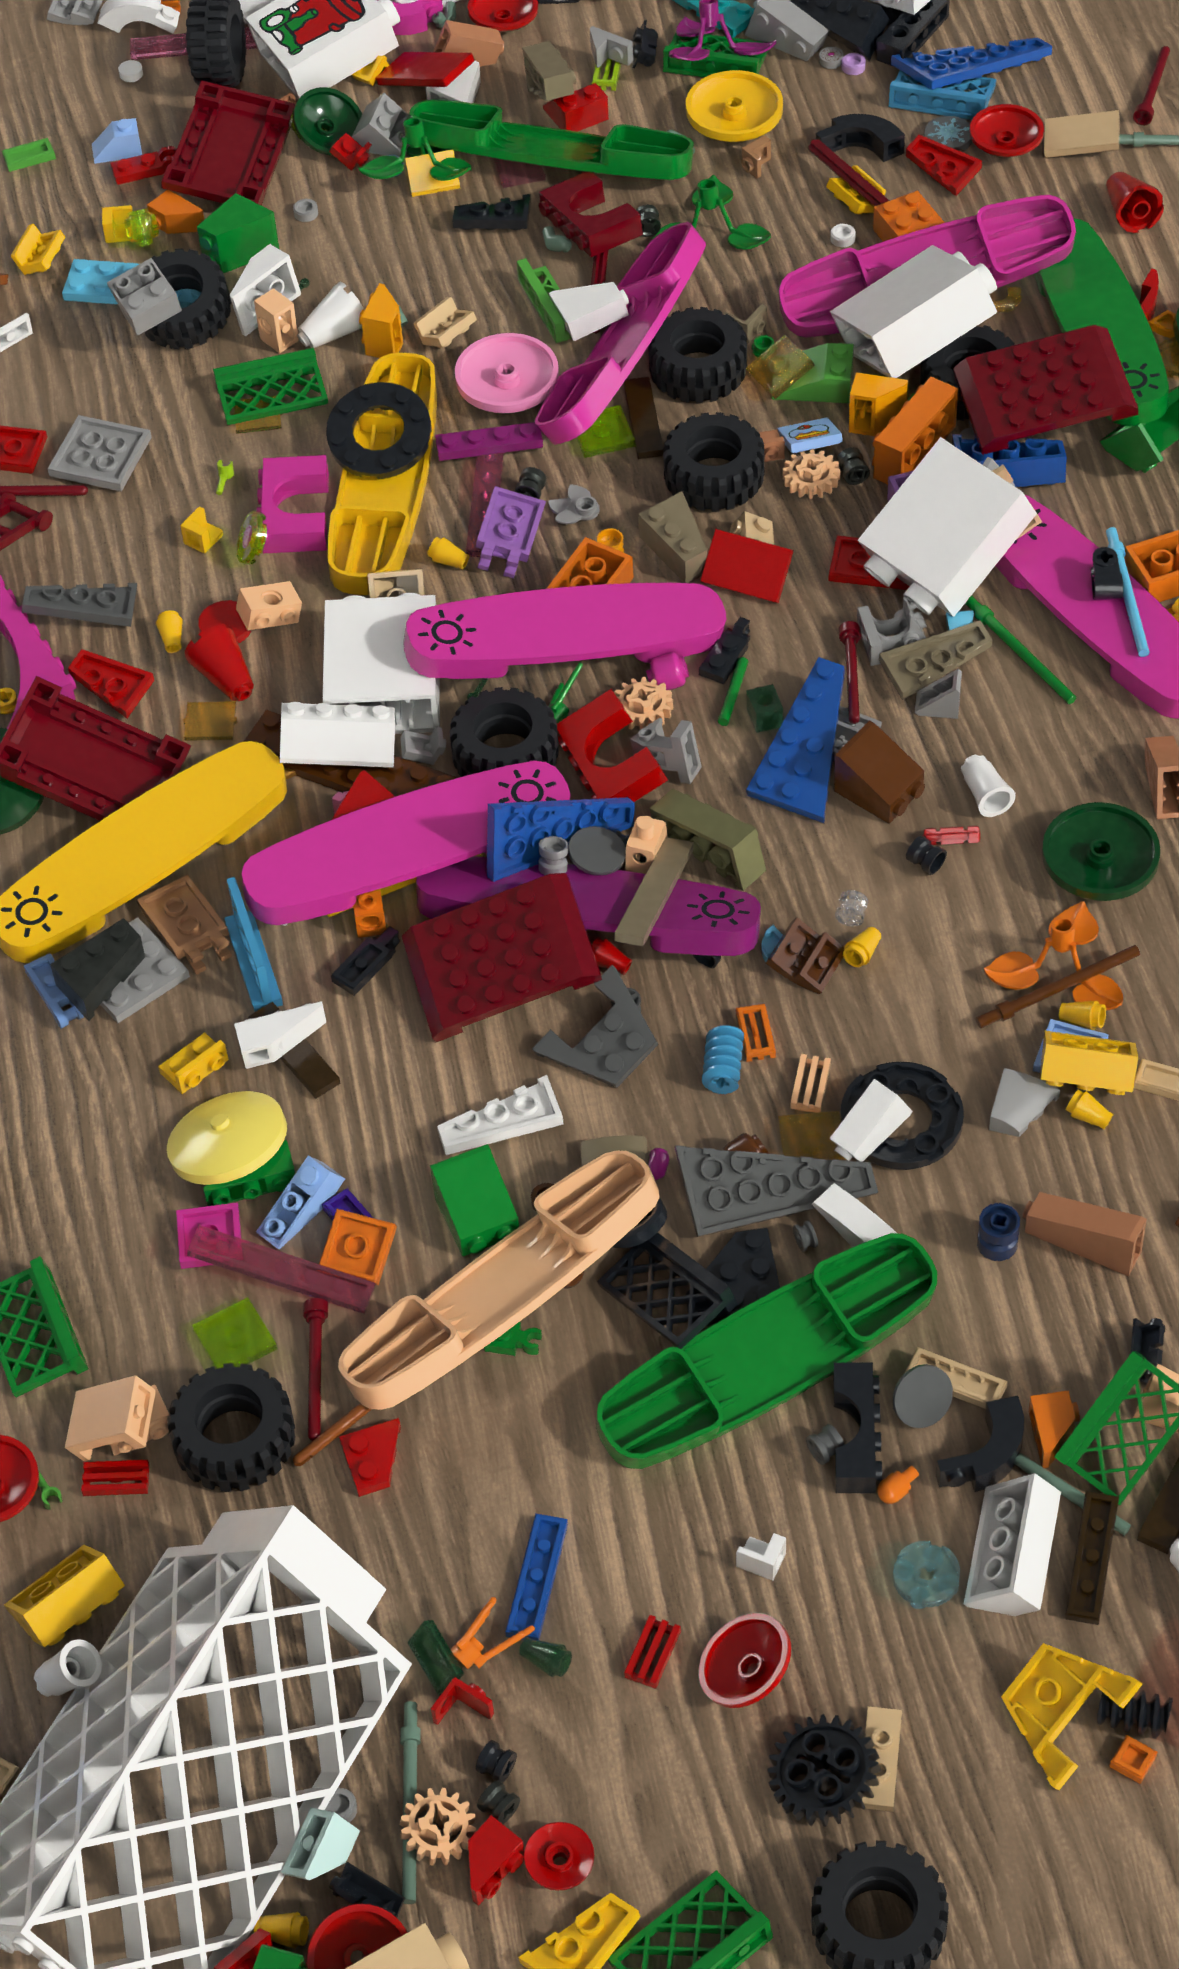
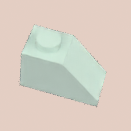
M310 1808L281 1872L287 1876L311 1880L345 1864L360 1830L335 1812Z

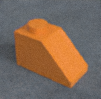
M166 190L147 204L150 224L167 234L198 232L197 226L205 220L203 209L170 190Z
M1069 1390L1030 1396L1028 1413L1040 1463L1043 1468L1050 1467L1056 1459L1054 1456L1074 1431L1075 1422L1080 1421L1078 1404L1071 1401Z

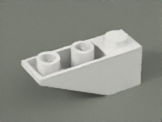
M322 1001L235 1023L245 1068L248 1069L275 1062L324 1025L326 1018Z

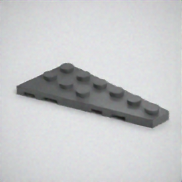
M674 1146L697 1237L816 1209L812 1203L834 1183L856 1199L878 1193L870 1162L815 1159L813 1157H793L779 1154Z

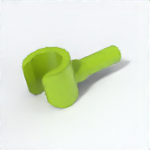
M222 460L217 462L219 483L216 494L222 495L227 479H231L234 476L233 461H230L228 466H223Z

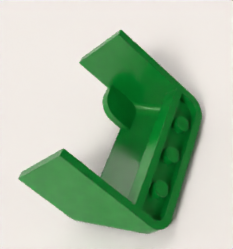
M1179 386L1169 390L1168 409L1161 418L1143 424L1118 426L1099 441L1104 450L1136 472L1142 470L1145 473L1157 465L1156 463L1164 460L1160 453L1179 439Z

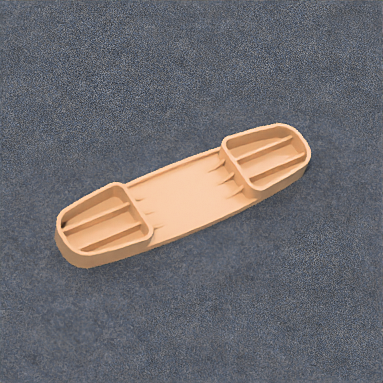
M612 1151L599 1156L539 1194L534 1201V1207L537 1212L536 1216L485 1251L424 1300L416 1295H410L396 1302L345 1348L339 1358L338 1369L354 1398L369 1409L382 1410L394 1407L476 1354L569 1284L632 1230L656 1206L659 1199V1189L646 1162L629 1151Z

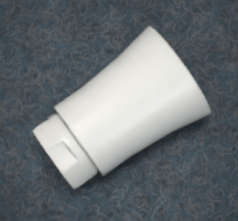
M975 754L965 760V763L961 766V772L975 798L980 814L985 817H994L1006 812L1015 801L1016 795L1014 790L1001 778L992 763L984 755L978 756Z
M77 1639L70 1641L60 1652L46 1660L36 1670L34 1680L37 1683V1690L42 1695L49 1697L51 1695L59 1696L75 1688L92 1685L101 1675V1656L98 1650L85 1640Z

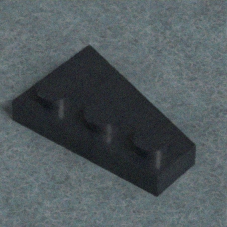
M531 194L522 195L521 200L510 201L509 197L501 198L499 203L491 205L483 201L455 206L452 219L453 228H461L463 230H470L472 228L487 230L527 229Z

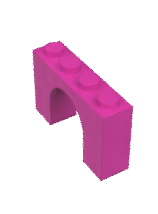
M327 456L263 458V469H258L259 485H262V488L257 489L258 504H261V507H257L256 510L257 523H260V527H256V541L262 544L263 554L327 551L328 530L325 512L293 514L278 508L282 501L294 495L329 493Z

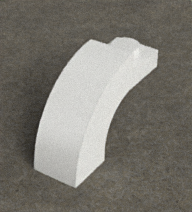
M107 0L101 8L98 24L119 33L130 22L144 21L173 34L177 28L180 12L161 4V0Z

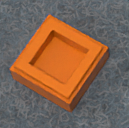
M1126 1735L1110 1762V1768L1141 1784L1155 1761L1158 1752Z

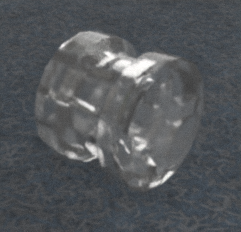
M854 890L842 892L839 898L840 906L837 907L835 913L837 921L850 927L861 925L865 918L864 911L868 906L867 897L863 893Z

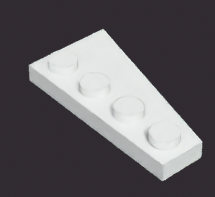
M545 1075L538 1078V1083L529 1088L523 1085L513 1090L514 1095L501 1101L496 1098L487 1102V1106L480 1111L470 1110L438 1125V1134L445 1154L449 1155L563 1125V1116L548 1076Z

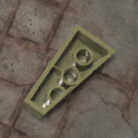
M671 789L649 808L653 819L662 820L666 823L669 838L694 842L692 852L694 857L702 863L708 860L717 867L716 873L726 878L730 875L737 880L735 886L742 891L766 872L758 832L753 825L746 824L728 813L725 814L711 805L704 804L690 795L683 794L675 789Z

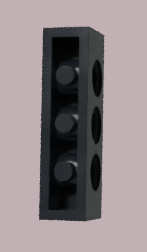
M930 0L915 15L902 11L900 16L889 25L885 33L877 38L875 43V49L877 50L876 60L893 66L891 65V55L900 54L902 59L912 58V53H916L949 17L950 0Z

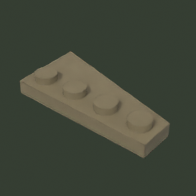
M981 620L880 653L879 661L901 699L904 700L992 647V638Z

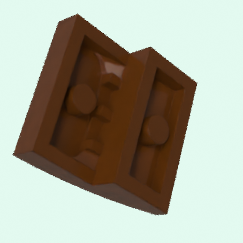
M797 917L787 927L766 964L795 984L820 994L841 962L844 946L827 932L821 935L817 934Z

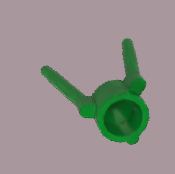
M581 662L577 664L565 686L564 683L558 685L548 705L552 709L557 723L569 716V709L562 702L583 667Z

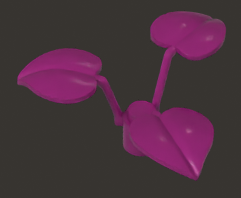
M700 0V23L684 17L676 29L677 36L695 37L699 35L698 44L694 48H675L669 52V57L687 61H697L708 57L710 50L701 49L703 35L714 32L718 21H720L730 47L734 49L736 54L758 55L764 53L776 44V40L768 43H734L725 24L724 15L719 13L718 0Z

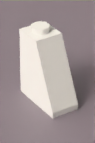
M474 60L447 87H426L427 100L474 103L481 83L479 62Z
M614 282L555 290L549 293L573 341L629 315L626 307L629 304L628 297L623 289L618 290Z
M874 1079L830 1137L837 1145L834 1151L848 1161L853 1157L859 1162H863L913 1111L897 1094Z

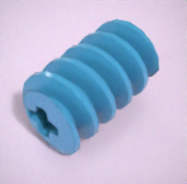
M722 1025L712 1028L706 1035L702 1083L704 1087L714 1093L727 1094L739 1088L737 1082L740 1080L739 1071L741 1070L740 1061L742 1060L741 1051L743 1050L742 1041L744 1040V1033L741 1029Z

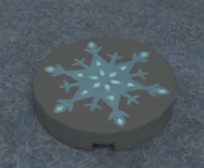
M956 116L937 117L925 127L924 137L953 149H963L965 151L972 144L969 133L970 123Z

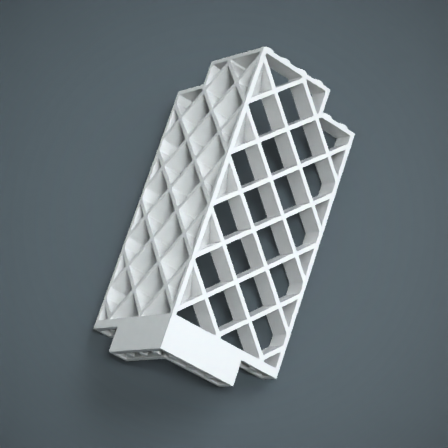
M294 1505L223 1512L202 1545L169 1547L157 1563L100 1650L99 1654L102 1660L100 1677L90 1686L75 1688L0 1803V1949L11 1954L14 1951H20L26 1955L32 1954L40 1960L38 1966L41 1969H152L154 1964L183 1958L184 1969H213L215 1965L236 1949L250 1935L285 1876L281 1871L310 1808L325 1810L412 1665L411 1662L366 1623L386 1589ZM269 1572L302 1600V1603L273 1609ZM302 1613L308 1664L280 1669L274 1617ZM251 1622L257 1674L228 1679L222 1628L228 1625ZM327 1623L360 1653L355 1656L332 1660ZM359 1665L364 1702L355 1717L339 1720L333 1669ZM309 1674L315 1725L288 1730L282 1679ZM258 1683L264 1735L236 1740L230 1688ZM206 1693L212 1745L182 1751L176 1700L182 1697ZM347 1729L346 1732H345V1734L343 1735V1737H342V1739H341V1731H340V1730ZM317 1735L321 1773L312 1788L295 1791L289 1740ZM266 1745L272 1796L243 1802L237 1751ZM214 1756L220 1807L190 1813L184 1761ZM160 1766L166 1819L135 1825L129 1774L130 1772ZM303 1801L302 1805L298 1810L297 1802ZM273 1808L278 1844L268 1861L251 1864L245 1813ZM221 1819L227 1870L197 1876L191 1825ZM168 1830L174 1882L142 1888L136 1836ZM113 1842L119 1894L87 1901L81 1849ZM259 1875L253 1884L252 1876ZM229 1882L233 1919L223 1935L205 1939L199 1888ZM175 1894L181 1945L150 1952L144 1901ZM121 1906L127 1958L94 1965L88 1913ZM65 1919L70 1963L30 1931L32 1926ZM213 1951L207 1960L206 1952Z

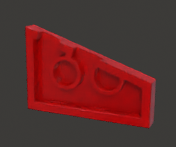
M918 135L906 148L907 158L955 196L962 191L982 168V160L922 135Z
M83 649L80 650L68 667L69 674L75 680L127 719L155 681L151 672Z

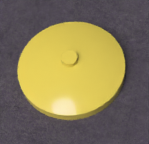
M241 1091L215 1097L191 1110L175 1126L167 1143L169 1161L174 1171L181 1178L195 1184H221L239 1179L260 1168L279 1150L287 1132L286 1118L278 1102L263 1093Z

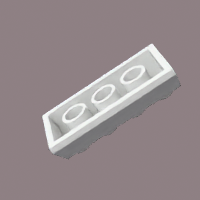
M300 702L282 703L280 763L394 767L395 707L383 705L375 707L358 706L356 704L330 705L328 703L304 704Z
M1037 1474L1026 1475L985 1488L965 1593V1606L1011 1616L1027 1614L1041 1609L1061 1491Z

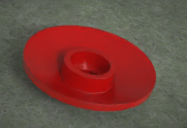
M567 1822L549 1823L536 1830L529 1838L524 1851L525 1866L530 1877L540 1886L557 1891L571 1889L582 1883L590 1874L595 1858L594 1847L589 1836L578 1826ZM557 1857H563L566 1859V1862L563 1865H556L554 1860Z

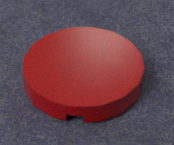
M225 600L210 604L199 616L198 626L200 632L214 625L225 624L227 628L229 626L232 628L238 643L244 641L251 633V630H247L236 610V601Z

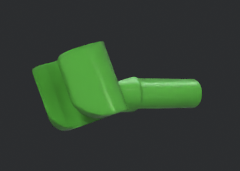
M39 1471L38 1485L42 1492L41 1498L44 1507L50 1510L47 1499L51 1496H56L59 1502L62 1503V1496L58 1488L50 1487Z

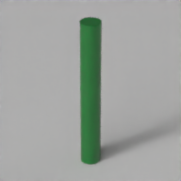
M744 657L738 658L718 718V723L722 726L729 724L749 661Z

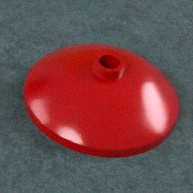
M469 0L467 6L468 16L478 26L499 30V32L515 31L528 25L537 16L538 0Z
M999 104L978 112L970 123L969 133L973 143L982 151L993 156L1008 158L1021 156L1035 149L1043 139L1044 125L1041 118L1028 108L1013 104Z
M0 1435V1522H3L20 1513L32 1500L39 1483V1470L34 1455L25 1444L15 1438Z
M761 1613L742 1615L726 1623L707 1643L700 1659L698 1673L700 1685L704 1693L714 1703L726 1708L746 1707L763 1699L779 1684L788 1668L791 1657V1641L788 1632L775 1618Z
M363 1903L341 1907L325 1917L313 1932L307 1948L306 1967L309 1969H345L354 1964L350 1960L352 1952L356 1950L361 1951L363 1959L408 1932L392 1913L381 1907Z

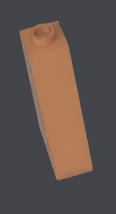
M1039 1192L1034 1202H1028L1022 1217L1026 1219L1025 1233L1128 1277L1142 1253L1147 1221L1142 1216Z

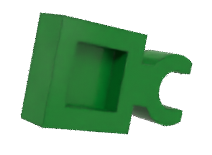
M518 1322L500 1337L485 1346L484 1352L515 1356L517 1348H520L527 1354L537 1355L539 1353L538 1344H532L529 1341L532 1339L542 1340V1330L528 1328L522 1331L521 1322Z

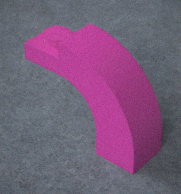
M418 0L404 4L392 2L400 17V22L392 26L395 35H412L427 31V23L432 22L433 14L435 13L437 16V12L443 13L442 0Z

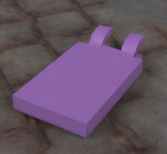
M495 486L475 546L482 549L477 568L488 571L493 555L507 560L503 576L514 579L519 560L526 563L528 561L546 501Z

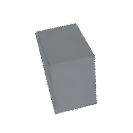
M956 669L917 691L915 714L918 716L958 719L962 671Z

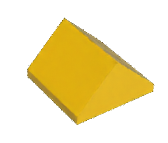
M454 150L433 153L439 162L446 158H455ZM429 154L404 159V170L412 197L460 188L459 177L446 181L436 180L431 177L430 170L435 166Z

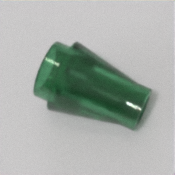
M526 1637L523 1640L519 1650L520 1656L528 1659L551 1677L555 1675L563 1676L567 1672L572 1660V1653L566 1649L565 1645L534 1640L530 1637Z

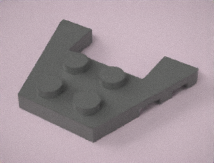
M611 965L602 975L603 980L594 983L595 987L615 1004L574 1048H571L550 1029L532 1050L540 1057L549 1058L556 1061L557 1064L571 1067L582 1072L584 1075L618 1088L659 1044L616 967Z

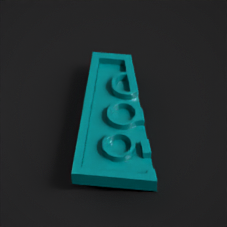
M672 0L687 10L694 9L697 11L696 16L700 17V0ZM718 0L719 13H723L730 36L734 38L748 27L755 8L734 0ZM720 21L715 26L719 30L722 29Z

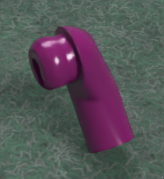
M654 1148L649 1154L648 1166L656 1181L665 1176L670 1159L665 1149Z

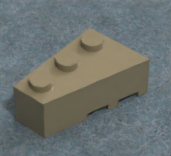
M550 41L522 47L528 92L539 95L545 101L574 94L573 84H576L575 73L573 69L568 68L566 59L561 58L558 48L555 49Z
M683 491L638 514L639 537L684 583H689L702 576L707 559V548Z

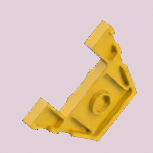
M1043 1643L1001 1698L1021 1734L1026 1737L1037 1762L1041 1764L1048 1776V1782L1053 1788L1060 1790L1077 1769L1078 1765L1053 1744L1054 1740L1096 1687L1118 1706L1124 1708L1142 1686V1683L1131 1676L1124 1675Z

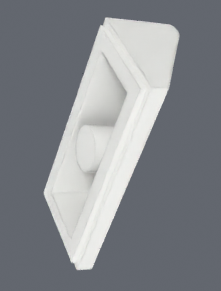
M28 313L21 315L0 328V352L33 334Z

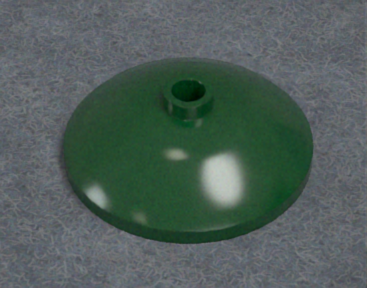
M320 87L307 91L299 98L293 111V123L297 134L307 146L319 153L332 155L329 152L331 147L345 133L352 137L362 112L358 105L343 92L332 88Z

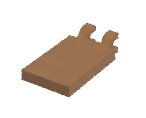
M188 874L137 899L139 909L178 960L186 957L196 975L207 970L201 960L203 959L201 952L213 947L222 962L232 957L230 950L227 948L229 942L225 937L229 935L227 926Z

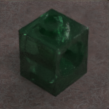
M771 684L746 690L747 711L756 733L780 728L783 723V706L774 685Z

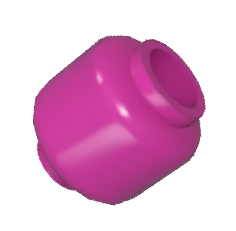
M675 652L652 658L650 662L651 669L646 670L649 682L655 679L657 685L665 683L666 690H673L684 686L686 678L689 677L684 657H679Z

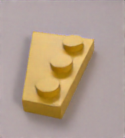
M609 1893L576 1916L575 1922L560 1933L555 1931L545 1938L546 1942L532 1952L528 1950L519 1956L520 1964L527 1969H601L641 1917L639 1910L614 1894Z

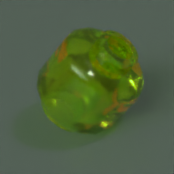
M147 208L129 212V217L124 220L128 240L132 243L138 242L139 247L154 244L153 239L159 236L155 214L148 212Z

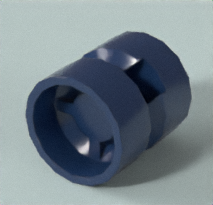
M1003 1203L988 1205L982 1210L979 1216L977 1247L985 1258L992 1261H1003L1015 1254L1018 1248L1020 1217L1013 1207Z

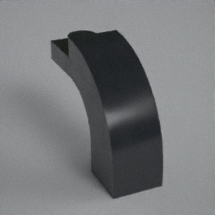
M848 114L832 118L831 127L816 133V139L823 142L833 152L846 147H863L874 152L883 162L904 154L905 134L892 122L874 115Z
M1018 1396L986 1402L985 1420L991 1436L990 1440L976 1452L937 1460L936 1479L939 1488L945 1486L959 1487L971 1481L974 1492H978L988 1486L997 1484L1010 1473L1015 1466L1016 1457L1021 1453L1024 1433V1414Z

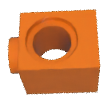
M375 890L357 895L353 909L358 938L381 935L386 930L381 891Z

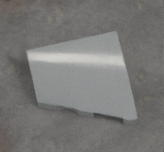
M1004 1068L990 1116L989 1130L1020 1137L1028 1129L1029 1123L1037 1120L1043 1114L1044 1108L1052 1100L1057 1101L1059 1099L1060 1089L1048 1085L1045 1081L1031 1075Z

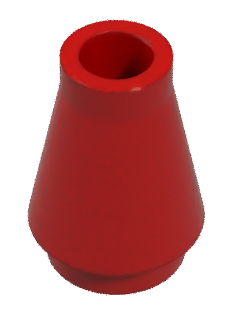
M597 937L591 946L598 966L609 969L613 965L620 974L625 975L632 964V959L625 956L608 939L602 940Z

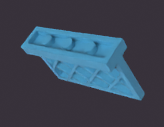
M900 70L896 80L890 84L888 107L943 116H956L972 120L978 112L987 108L996 87L997 79L987 77L970 78L962 81L960 84L946 85L948 86L946 88L931 90L923 84L918 85V81L908 77Z
M228 878L227 884L234 915L225 917L224 921L228 928L229 937L254 1013L271 1002L277 1007L282 1006V997L255 917L251 911H246L236 878Z

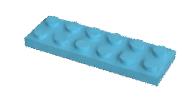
M74 259L62 291L63 300L118 304L107 282L139 264ZM194 289L175 291L181 308L191 305L201 295V292Z

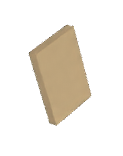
M1119 110L1045 119V158L1118 150L1120 136Z

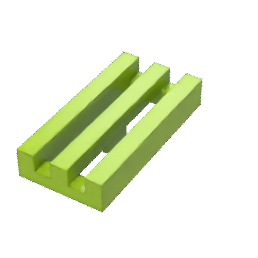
M607 59L603 79H599L602 65L599 68L595 65L592 84L596 83L598 86H601L602 90L611 87V91H616L622 63L615 61L611 80H609L613 60Z

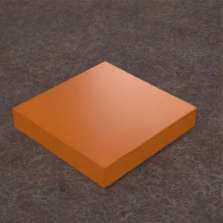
M336 1209L318 1268L322 1271L379 1286L397 1229L396 1224Z

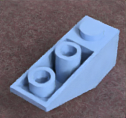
M308 1155L256 1233L280 1250L323 1210L322 1204L334 1197L345 1178L324 1162Z

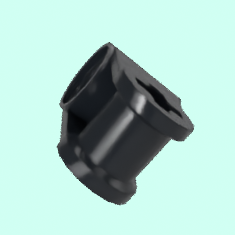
M1109 547L1098 548L1093 553L1091 578L1094 600L1123 597V579L1119 569L1118 555L1116 551Z

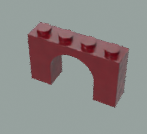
M586 171L539 192L540 203L538 207L541 214L547 217L556 228L564 232L568 239L574 241L578 248L584 250L590 257H594L643 235L640 213L628 203L598 215L579 214L605 202L603 182L593 172Z

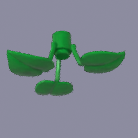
M418 117L409 118L403 122L405 137L401 138L402 149L399 158L395 156H380L359 168L362 174L370 178L388 179L394 177L404 170L402 162H404L406 147L409 144L407 148L409 156L429 154L435 166L430 170V175L436 180H452L472 170L471 165L460 158H446L441 162L437 161L433 153L442 152L446 149L429 145L424 132L423 120Z
M715 175L698 183V189L692 196V203L696 206L692 222L695 229L700 208L712 210L719 206L728 229L732 233L728 237V242L732 247L741 250L752 249L764 244L771 238L769 231L756 224L744 223L739 225L737 229L732 226L724 205L733 199V191L720 182ZM681 222L670 223L662 227L660 231L657 232L654 237H652V240L657 235L662 233L664 230L677 224H680Z

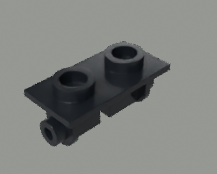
M644 20L641 28H636L632 41L635 44L633 46L632 68H635L637 63L644 64L646 67H650L655 63L658 33L654 29L646 27L647 20Z
M1137 1318L1133 1319L1130 1354L1132 1351H1137L1154 1366H1157V1364L1162 1365L1163 1351L1157 1347L1163 1346L1166 1327L1161 1319L1153 1318L1147 1324L1142 1323ZM1147 1369L1139 1379V1382L1146 1386L1152 1372Z
M349 1862L345 1864L341 1877L335 1876L329 1885V1888L333 1890V1895L336 1897L340 1896L351 1904L363 1903L381 1907L392 1913L396 1918L405 1900V1897Z

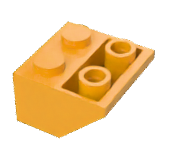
M379 283L375 292L370 294L366 309H363L359 316V324L362 325L363 330L362 344L365 346V354L377 358L390 353H399L403 346L399 305L385 284Z
M856 372L850 391L849 433L876 436L878 432H882L890 418L896 416L907 401L908 380Z

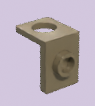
M761 304L746 321L729 313H723V315L728 314L733 317L734 322L737 321L742 326L743 331L746 333L747 344L757 334H760L767 324V306Z

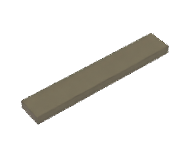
M669 837L665 838L615 931V941L644 946L693 852L694 842Z

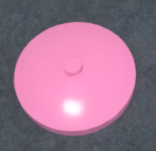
M518 333L495 334L472 343L461 353L455 366L456 386L461 396L471 405L494 413H515L537 406L545 401L559 377L558 361L551 348L534 337Z

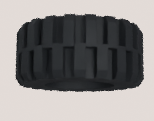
M190 0L186 19V48L191 75L194 77L195 83L200 86L201 81H206L226 87L237 86L242 81L245 72L244 67L246 66L245 22L243 21V11L241 10L240 2L238 0Z
M182 248L175 249V252L167 250L161 252V256L151 257L174 291L194 289L201 292V295L191 305L181 308V312L145 331L146 337L151 341L156 340L157 345L162 347L170 345L171 349H179L180 347L190 349L195 344L199 343V345L207 343L206 339L209 337L213 339L219 333L218 329L224 328L227 323L226 318L230 316L231 312L230 293L220 266L216 261L211 260L208 255L204 253L199 255L198 251L191 249L188 252Z
M690 307L682 312L679 310L673 312L670 317H666L649 344V372L651 373L652 381L663 393L667 392V395L673 399L680 398L682 402L689 403V401H695L698 404L707 400L710 402L717 401L718 397L722 396L724 398L731 393V390L735 391L746 376V333L737 321L734 322L733 317L728 314L723 315L717 309L711 311L707 307H700V309ZM697 352L711 354L710 356L702 358H692L684 356L690 353Z
M976 326L921 362L920 385H924L930 377H934L958 388L953 368L967 357L1014 346L1015 343L1008 336L1005 338L1003 332L999 330L994 331L990 326ZM958 388L956 419L964 421V419H969Z
M709 412L701 413L699 417L694 415L687 418L685 423L680 422L674 427L675 430L668 434L663 446L665 484L673 496L683 491L690 508L695 506L697 510L705 511V509H711L712 512H719V509L726 508V511L731 510L737 504L739 506L745 504L748 501V497L750 499L754 497L762 486L765 475L764 442L759 432L754 427L751 428V424L746 420L740 421L735 415L725 416L721 412H716L715 415H709ZM709 458H720L730 461L718 466L698 463Z
M503 687L494 688L495 691L491 692L487 690L482 691L478 697L472 696L466 700L465 706L461 705L455 712L456 716L451 720V730L449 732L452 759L460 777L534 760L547 762L553 766L557 763L559 745L557 722L554 719V713L550 707L546 706L545 701L539 697L535 699L534 694L526 690L524 693L519 692L518 688L510 687V690H503ZM500 734H514L525 738L521 743L507 748H496L484 744L489 738Z
M233 1363L223 1364V1368L218 1369L212 1366L205 1369L206 1373L201 1376L198 1373L189 1379L190 1384L188 1386H181L176 1393L178 1400L174 1399L171 1402L169 1408L170 1416L167 1418L169 1436L179 1466L183 1471H187L188 1477L194 1482L201 1480L203 1487L211 1490L218 1486L221 1492H232V1488L238 1487L240 1491L250 1489L249 1485L257 1483L259 1486L267 1482L266 1476L270 1473L275 1476L282 1469L280 1462L285 1463L288 1461L291 1455L290 1448L294 1446L296 1437L290 1401L286 1391L282 1390L281 1383L274 1377L270 1378L267 1371L261 1368L253 1371L252 1365L241 1363L240 1367H234ZM244 1411L261 1419L257 1429L250 1436L235 1443H216L203 1436L209 1423L227 1412Z
M876 1840V1846L867 1847L866 1842L855 1844V1851L850 1853L845 1848L837 1853L836 1863L833 1861L827 1862L822 1869V1876L817 1877L814 1885L811 1928L812 1935L816 1936L815 1945L820 1955L826 1954V1964L831 1969H838L839 1967L841 1969H930L931 1960H937L942 1951V1943L945 1942L949 1903L946 1902L947 1892L944 1883L938 1882L939 1874L933 1865L924 1866L925 1857L918 1852H914L911 1856L907 1853V1846L899 1843L896 1844L895 1848L886 1847V1841ZM871 1890L888 1891L896 1894L909 1905L913 1912V1922L906 1931L898 1936L889 1939H874L859 1933L851 1926L846 1919V1907L851 1900L861 1893Z

